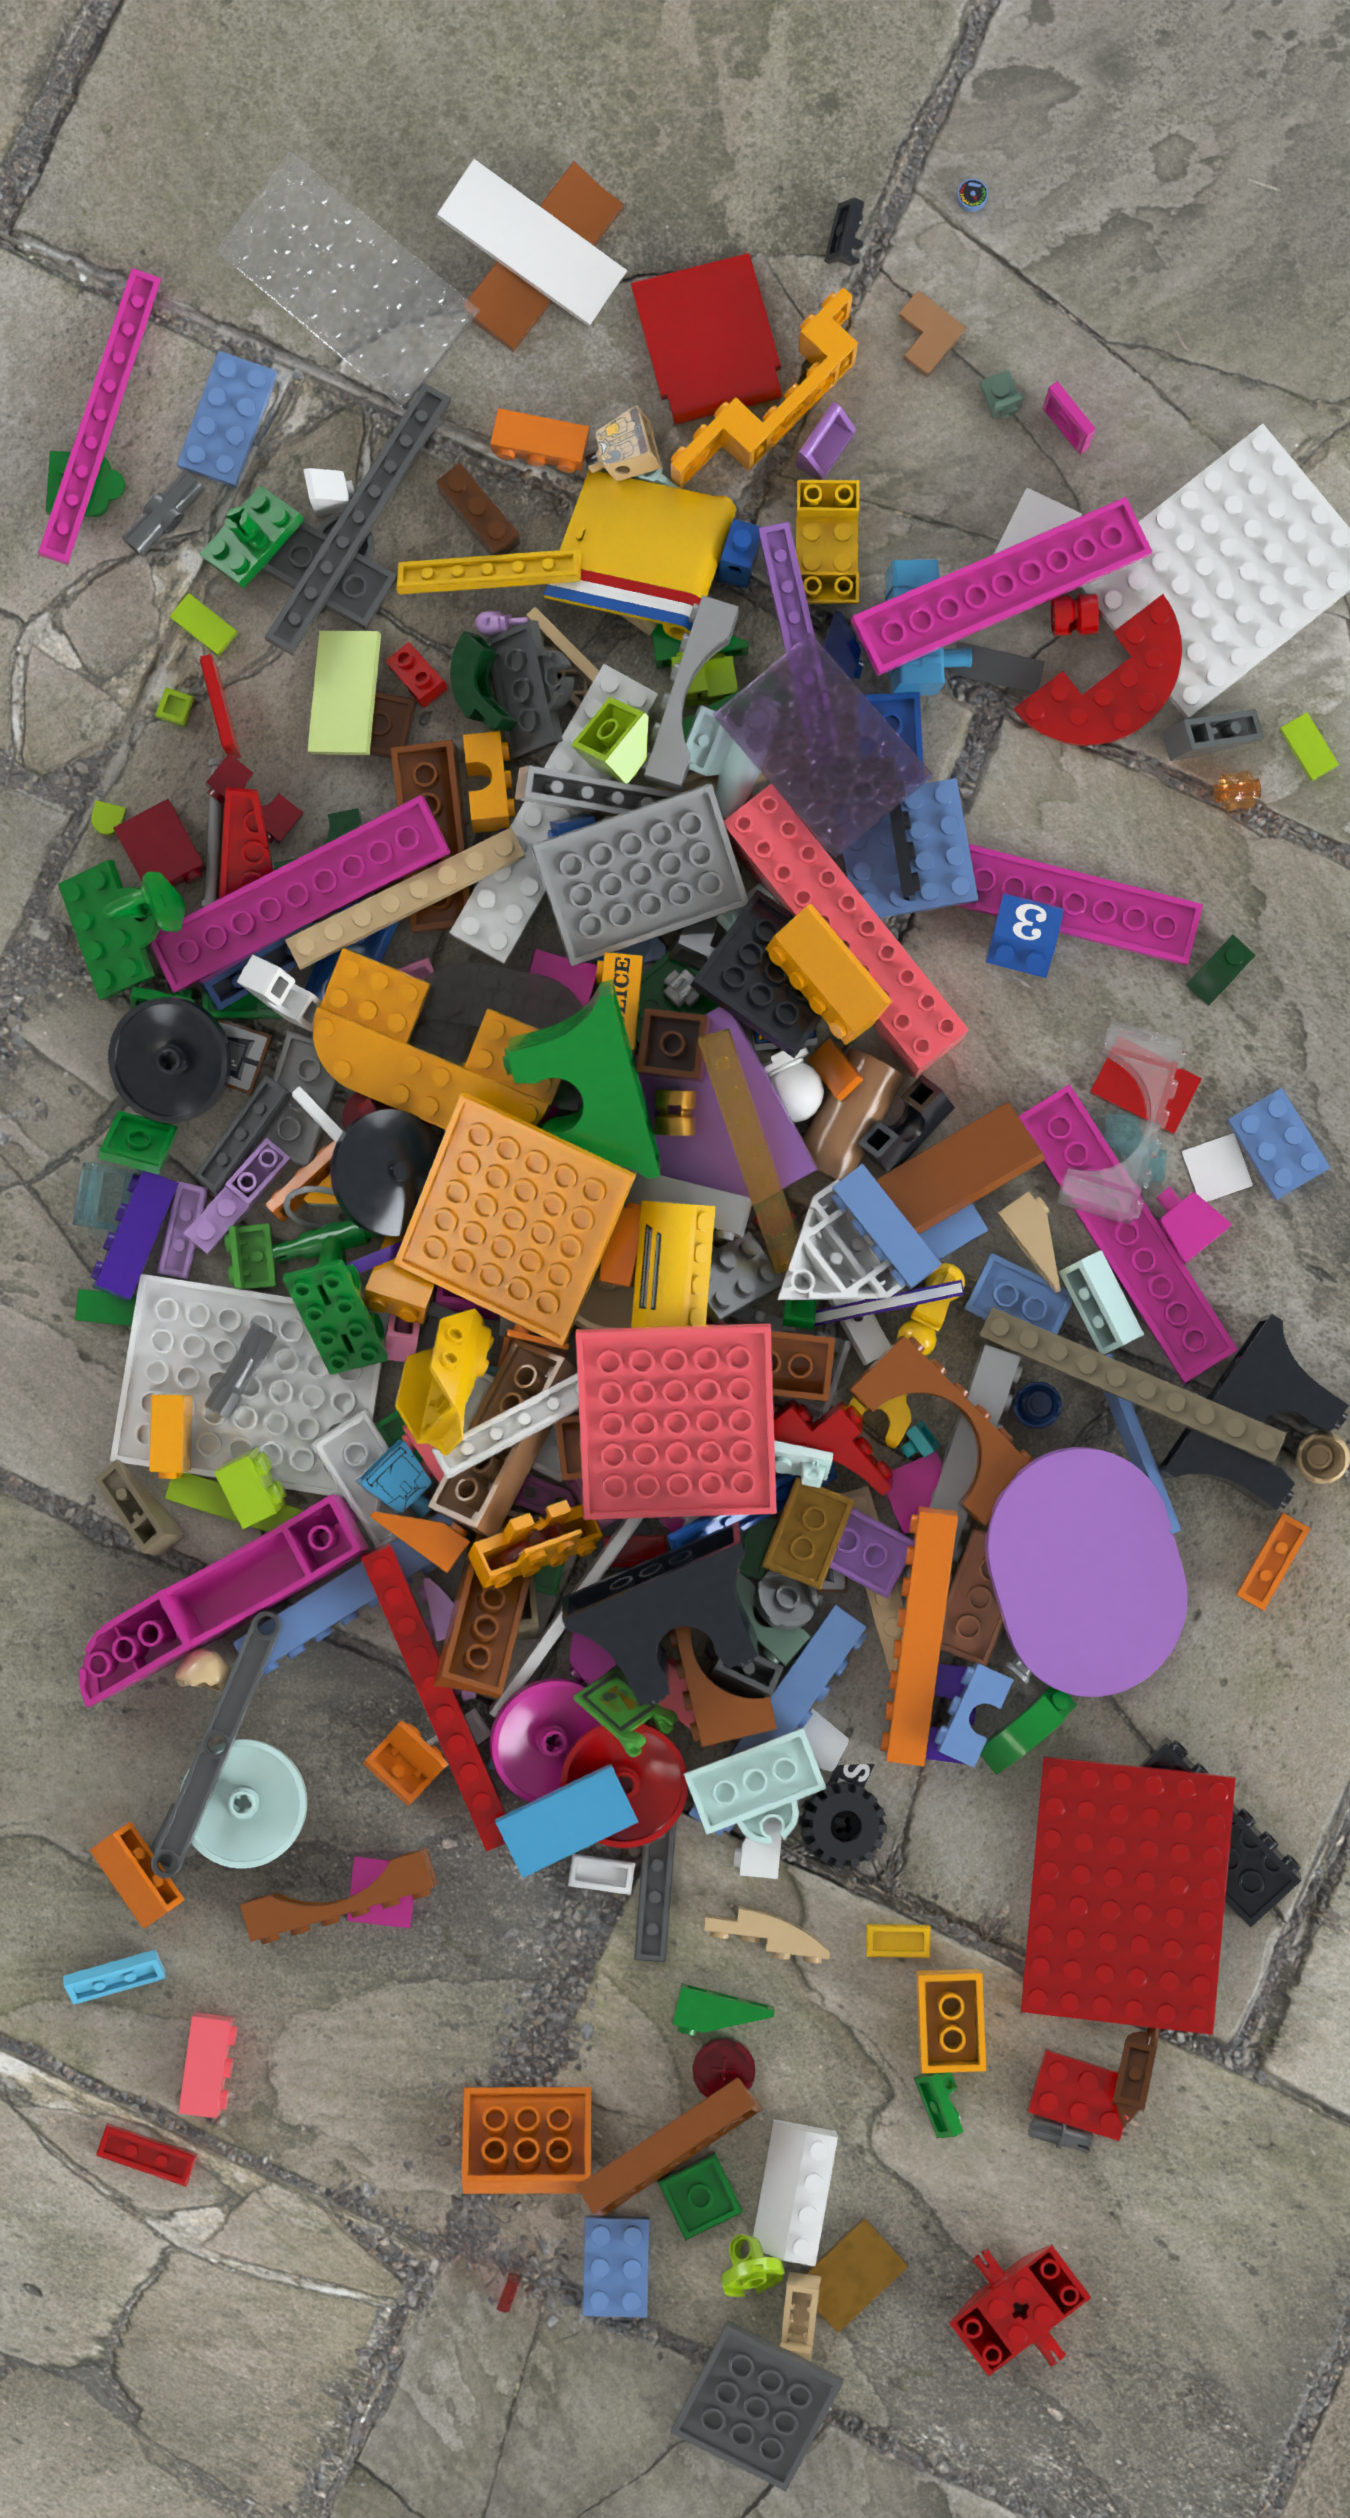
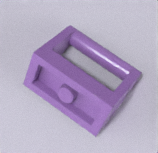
M832 402L797 453L796 467L816 480L825 479L856 433V428L837 403Z

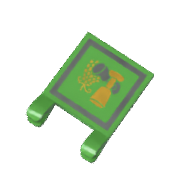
M616 1667L574 1696V1700L620 1740L624 1750L631 1757L638 1756L642 1751L641 1747L646 1742L644 1736L633 1732V1730L652 1718L657 1728L662 1733L668 1734L673 1730V1724L678 1720L675 1712L662 1708L658 1704H645L640 1707L625 1675Z

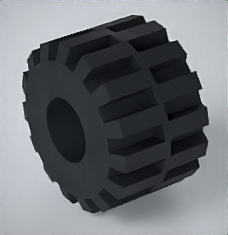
M844 1781L842 1783H826L827 1789L812 1794L813 1796L809 1801L805 1800L802 1805L804 1809L803 1815L799 1816V1825L802 1828L801 1838L808 1846L807 1849L826 1864L828 1863L838 1868H843V1866L851 1868L860 1866V1862L864 1860L870 1861L874 1857L872 1853L876 1848L881 1849L884 1843L881 1840L883 1833H887V1824L883 1820V1816H886L884 1809L879 1806L878 1799L872 1793L860 1786ZM837 1817L841 1819L847 1817L845 1823L848 1826L845 1830L841 1828L837 1829V1831L835 1830L838 1826L834 1822Z

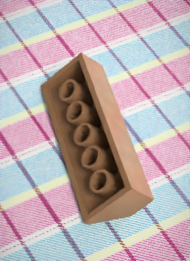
M515 1339L467 1431L577 1374V1368L561 1356ZM554 1424L448 1480L444 1475L427 1507L482 1536L489 1538L497 1535Z

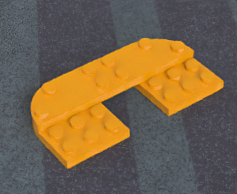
M342 948L321 1005L316 1008L313 1020V1041L317 1055L326 1071L337 1082L388 1106L412 1113L420 1119L445 1130L448 1127L459 1096L464 1092L534 1126L541 1123L554 1102L562 1079L548 1078L538 1083H515L513 1075H507L503 1063V1056H505L504 1048H508L510 1037L540 1029L489 1008L485 1013L465 1066H459L408 1044L431 984L357 952Z

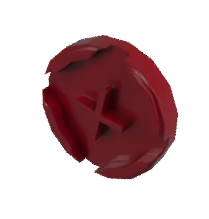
M728 2037L715 2038L705 2043L696 2053L692 2065L693 2080L699 2092L707 2098L736 2078H739L746 2088L750 2090L756 2074L755 2061L749 2049L740 2041Z

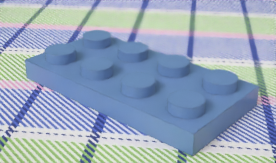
M218 351L177 462L178 468L237 488L278 375L277 371Z

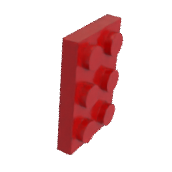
M1045 2049L1027 2112L1120 2141L1124 2127L1122 2126L1116 2105L1112 2104L1118 2072Z

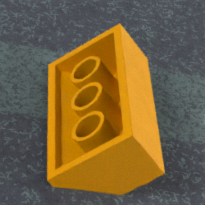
M811 903L785 925L765 948L769 952L772 962L783 969L788 975L792 986L803 993L809 1001L812 1010L822 1016L829 1025L832 1034L836 1038L841 1039L845 1045L873 1026L892 1002Z

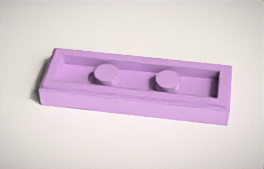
M177 1181L179 1184L173 1198L157 1273L189 1280L196 1245L187 1239L183 1233L205 1210L209 1188Z

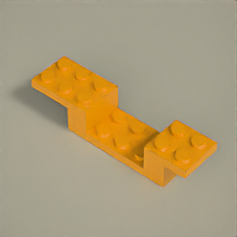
M844 287L837 294L832 292L821 305L823 309L816 316L810 314L801 324L798 352L812 364L805 374L807 378L800 385L795 383L784 395L786 400L779 407L772 406L763 416L764 422L759 420L736 397L730 404L724 402L714 413L715 419L708 426L706 424L700 426L692 436L694 440L688 447L681 446L671 457L672 482L682 488L722 447L747 471H750L855 364L858 342L841 327L850 317L853 296Z

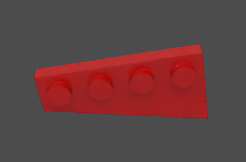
M226 787L219 899L274 871L259 792L256 789Z

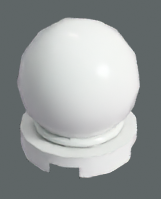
M806 1046L801 1048L795 1058L781 1051L771 1056V1061L762 1064L793 1122L804 1121L813 1116L821 1105L824 1094L820 1075L814 1067L803 1063V1058L809 1054Z

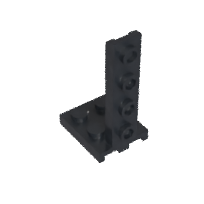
M893 756L819 768L818 774L823 793H830L831 797L846 795L848 790L861 788V791L864 792L879 789L880 784H885L902 895L906 901H915V891H921L918 872L912 873L910 861L916 860L913 841L907 842L905 830L911 829L908 811H902L900 799H906L904 780L898 781Z

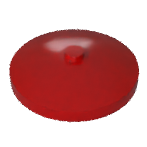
M645 1722L633 1730V1732L641 1734L646 1739L645 1745L641 1747V1753L636 1757L629 1756L620 1740L602 1724H599L585 1732L573 1744L565 1758L561 1772V1787L611 1763L638 1819V1823L598 1841L600 1844L615 1848H633L655 1841L675 1824L685 1806L688 1784L684 1773L687 1772L681 1752L666 1734Z

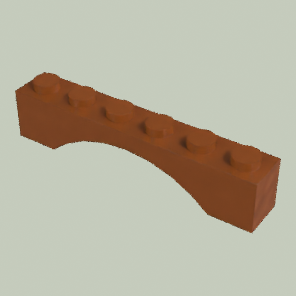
M426 1847L396 1856L370 1886L344 1899L328 1902H308L274 1892L247 1900L240 1904L250 1942L260 1939L261 1944H267L280 1939L279 1934L286 1931H291L292 1936L309 1931V1925L321 1922L322 1927L339 1922V1916L351 1913L352 1918L370 1913L369 1907L381 1904L382 1909L400 1904L399 1898L411 1895L413 1900L431 1895L430 1889L434 1888L438 1883Z

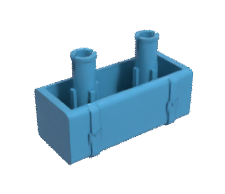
M938 560L892 561L885 572V600L888 601L938 579ZM942 647L890 670L891 694L920 692V696L937 695L945 684L944 667H971V648L943 649Z

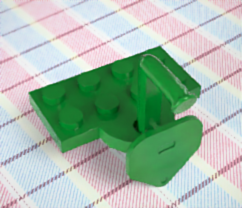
M106 860L58 884L99 1000H107L133 986L135 987L154 978L155 974L145 947L155 940L160 928L165 932H178L182 929L186 909L185 900L160 872L145 873L142 877L143 885L140 888H124L114 860Z

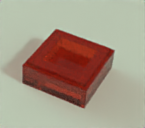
M509 2272L496 2310L506 2314L510 2311L520 2284V2276Z

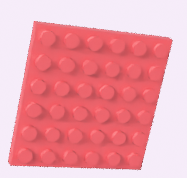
M770 1323L576 1330L584 1520L777 1514Z

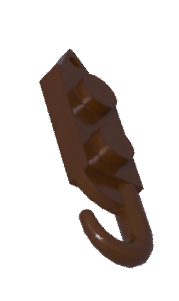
M1148 2027L1147 2032H1134L1125 2039L1112 2104L1116 2105L1124 2128L1140 2111L1144 2112L1160 2028ZM1127 2115L1129 2119L1125 2120L1123 2116Z

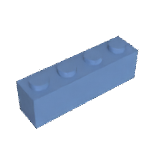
M863 1164L832 1187V1191L835 1194L831 1197L833 1202L841 1212L848 1210L855 1219L851 1222L854 1229L861 1237L867 1234L874 1243L870 1247L881 1262L887 1260L894 1270L890 1274L901 1288L907 1285L911 1290L941 1266V1262Z

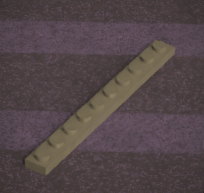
M993 1307L979 1335L982 1339L1273 1464L1287 1433Z

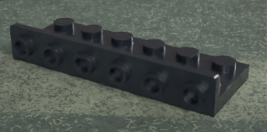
M1167 1737L1139 1765L1142 1767L1210 1774L1200 1763L1194 1765L1186 1757L1189 1753L1177 1740L1171 1742ZM1233 1805L1225 1902L1251 1928L1302 1881L1301 1873L1299 1872L1301 1866L1291 1855L1287 1854L1284 1856L1276 1848L1279 1844L1267 1831L1262 1834L1254 1826L1256 1821L1247 1810L1242 1808L1239 1811Z

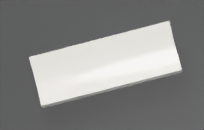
M475 159L468 165L435 216L588 327L592 324L607 299L628 271Z

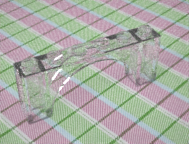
M1113 1019L1107 1026L1099 1055L1118 1063L1128 1071L1138 1084L1146 1105L1145 1132L1135 1152L1126 1160L1113 1167L1097 1171H1080L1068 1168L1064 1173L1056 1203L1124 1224L1132 1222L1134 1217L1139 1218L1144 1200L1139 1199L1142 1187L1148 1188L1152 1176V1170L1148 1169L1150 1159H1156L1161 1145V1141L1157 1140L1159 1128L1164 1129L1169 1118L1170 1111L1165 1110L1168 1098H1174L1178 1086V1081L1174 1080L1177 1069L1181 1070L1186 1059L1187 1052L1182 1050L1185 1041Z

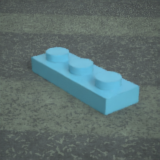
M156 1949L63 1976L64 1987L73 2005L166 1979L165 1968Z

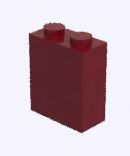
M169 799L113 827L141 881L143 875L147 872H160L175 887L184 881L186 884L192 883L203 876L201 872L206 870V866Z

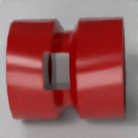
M1079 594L1076 599H1072L1070 595H1060L1051 599V630L1053 636H1069L1073 631H1077L1079 635H1095L1098 633L1099 606L1097 594Z

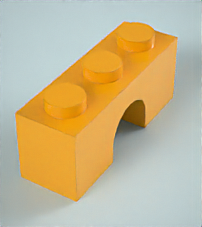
M500 731L463 735L468 777L485 776L491 780L486 788L478 791H469L473 832L480 833L510 828V818L516 817L514 798L508 799L507 789H513L511 770L505 771L504 761H510L508 742H502Z

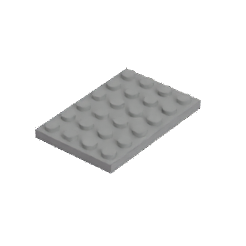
M710 783L531 845L571 966L603 956L605 952L612 953L746 906L749 902L716 795Z

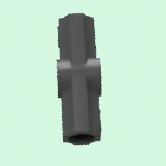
M184 469L163 493L155 494L146 503L143 515L122 536V539L137 554L143 557L164 534H169L178 527L184 518V512L205 490L204 486L190 472Z

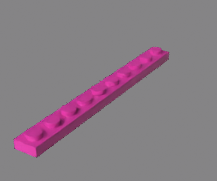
M131 268L38 551L39 556L65 565L69 564L161 283V278Z

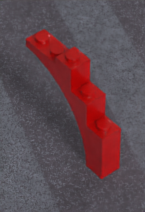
M792 1399L773 1414L774 1441L832 1452V1461L846 1466L864 1478L881 1496L892 1489V1470L884 1461L878 1462L872 1454L873 1448L864 1437L858 1438V1435L862 1432L863 1423L861 1421H863V1417L853 1405L848 1407L842 1400L813 1422V1415L804 1404L799 1405Z

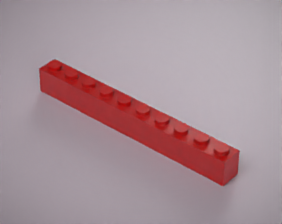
M389 1542L361 1555L362 1563L483 1846L487 1852L506 1843L495 1819L507 1814L455 1690L453 1688L433 1686L440 1655L394 1547Z

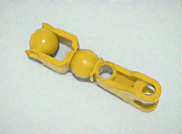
M944 1262L941 1263L937 1270L925 1278V1287L962 1279L964 1289V1275L956 1265ZM959 1296L916 1305L909 1317L911 1320L903 1323L898 1330L897 1339L904 1335L908 1339L913 1336L925 1348L922 1354L925 1357L929 1355L935 1348L937 1342L936 1331L939 1332L944 1322L949 1303ZM907 1394L895 1397L877 1408L883 1410L888 1415L890 1423L885 1435V1442L892 1449L899 1445L911 1423V1412L906 1403ZM852 1396L848 1407L853 1405L863 1415L867 1410Z

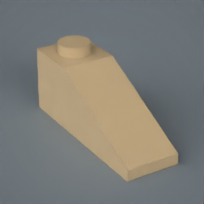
M1028 1191L998 1212L999 1220L1050 1288L1057 1294L1061 1289L1047 1213L1050 1211L1039 1196L1034 1199Z

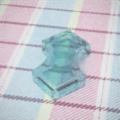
M1107 1113L1104 1139L1110 1148L1117 1150L1125 1157L1130 1166L1132 1180L1164 1182L1167 1150L1159 1149L1145 1139L1139 1127L1138 1116Z

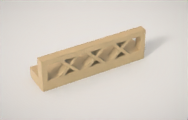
M534 607L526 614V617L529 620L538 621L543 647L544 640L551 646L544 647V649H554L562 652L572 665L573 669L562 668L558 670L557 674H562V677H565V674H579L584 679V691L572 690V695L569 698L578 708L581 701L576 696H583L584 699L588 692L587 683L590 686L592 685L599 670Z

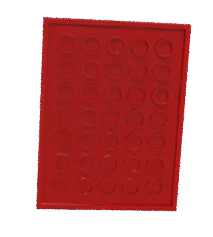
M1049 1756L1043 1757L1021 2012L1213 2035L1236 1776Z

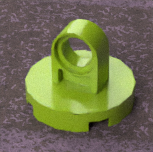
M739 2234L732 2239L729 2246V2255L733 2267L725 2271L720 2277L725 2295L745 2297L744 2290L755 2288L758 2294L782 2282V2274L785 2275L781 2260L776 2257H764L761 2244L757 2238ZM747 2241L750 2245V2252L743 2259L740 2250L743 2243Z

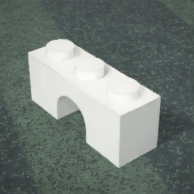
M252 955L247 965L243 968L237 983L285 1020L310 1032L313 1031L316 1008L320 1007L322 1000L313 993L294 984L296 980L280 967Z

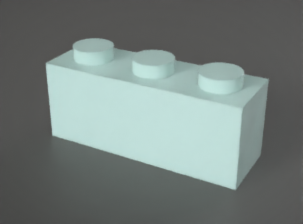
M1102 1250L1058 1271L1099 1353L1104 1355L1144 1335Z

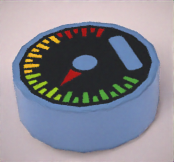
M978 179L965 180L957 192L959 206L968 212L981 210L988 199V189Z

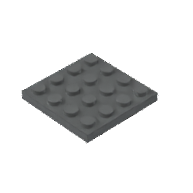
M727 2320L672 2425L670 2433L786 2491L841 2389L843 2378Z

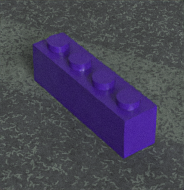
M143 1170L140 1171L139 1175L133 1173L126 1189L131 1195L127 1204L121 1202L114 1220L119 1221L115 1233L109 1231L102 1249L107 1250L103 1262L97 1260L90 1278L95 1279L93 1288L125 1301L131 1299L179 1183Z

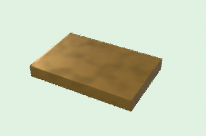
M795 1477L761 1566L821 1590L855 1500L823 1487L817 1488L802 1485L801 1479Z
M863 2217L816 2262V2266H811L804 2274L821 2276L817 2311L839 2333L908 2268V2264L870 2222Z

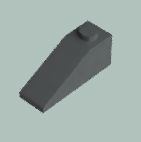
M1256 709L1185 719L1162 731L1170 761L1194 758L1264 739Z

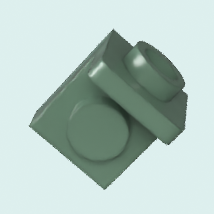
M1009 370L980 381L979 386L992 418L1000 415L1002 418H1007L1019 412L1024 398L1022 393L1018 394Z

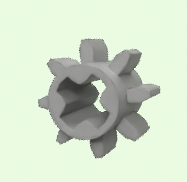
M686 969L680 975L673 970L664 979V983L668 987L663 990V993L676 1007L680 1008L685 1003L690 1008L700 998V995L696 992L697 990L690 986L695 977Z

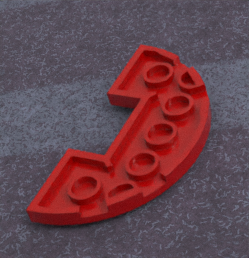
M1160 595L1113 632V635L1131 658L1088 691L1081 694L1065 672L1062 671L1013 708V711L1022 721L1039 734L1074 746L1113 743L1134 734L1146 726L1168 701L1175 687L1181 666L1182 638L1176 615L1165 595Z

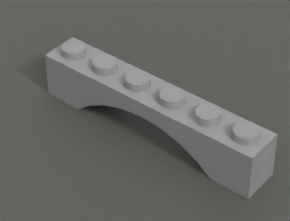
M703 595L700 604L694 603L689 622H692L693 626L690 634L684 633L679 649L684 654L681 663L674 664L670 676V681L674 682L671 694L667 692L664 694L660 711H663L664 715L661 723L656 722L650 740L655 741L652 752H647L646 761L641 766V770L645 771V781L682 792L691 764V756L685 743L682 729V712L685 698L693 679L702 666L715 653L729 645L739 615V606Z

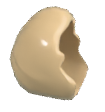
M1314 1431L1306 1435V1438L1300 1441V1445L1296 1449L1295 1465L1306 1480L1314 1484L1333 1483L1346 1473L1350 1464V1452L1347 1444L1332 1431Z
M197 1647L184 1656L175 1673V1680L181 1687L191 1685L201 1688L205 1686L214 1691L223 1692L231 1673V1668L217 1652Z

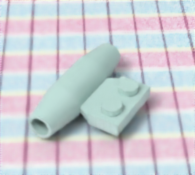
M759 694L739 726L729 716L699 705L685 739L691 756L689 769L705 776L719 775L715 795L721 815L724 818H728L745 804L755 787L773 742L781 703Z

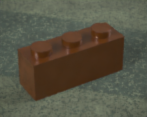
M458 463L436 481L438 493L490 555L508 554L520 544L519 533L461 463Z

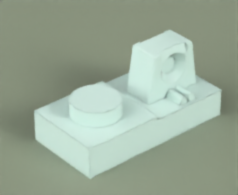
M774 1441L775 1472L801 1475L802 1485L820 1488L823 1480L827 1481L833 1460L832 1452Z

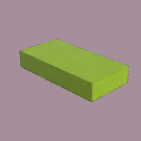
M190 593L186 595L169 616L173 622L218 657L238 634L236 629Z
M1308 712L1280 727L1279 731L1310 782L1339 766L1338 761Z

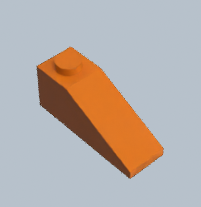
M373 1511L369 1516L446 1573L451 1571L471 1543L466 1538L469 1532L456 1522H453L450 1526L444 1522Z

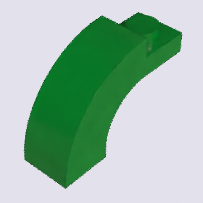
M1049 1686L1025 1710L1005 1726L995 1731L986 1740L980 1754L981 1758L997 1775L1023 1757L1053 1732L1077 1704L1068 1693Z

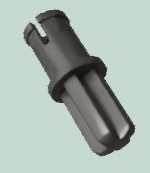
M1033 2119L1029 2124L1028 2135L1032 2138L1054 2143L1056 2148L1063 2146L1087 2154L1090 2152L1093 2143V2133L1069 2128L1065 2123L1057 2125L1039 2119Z

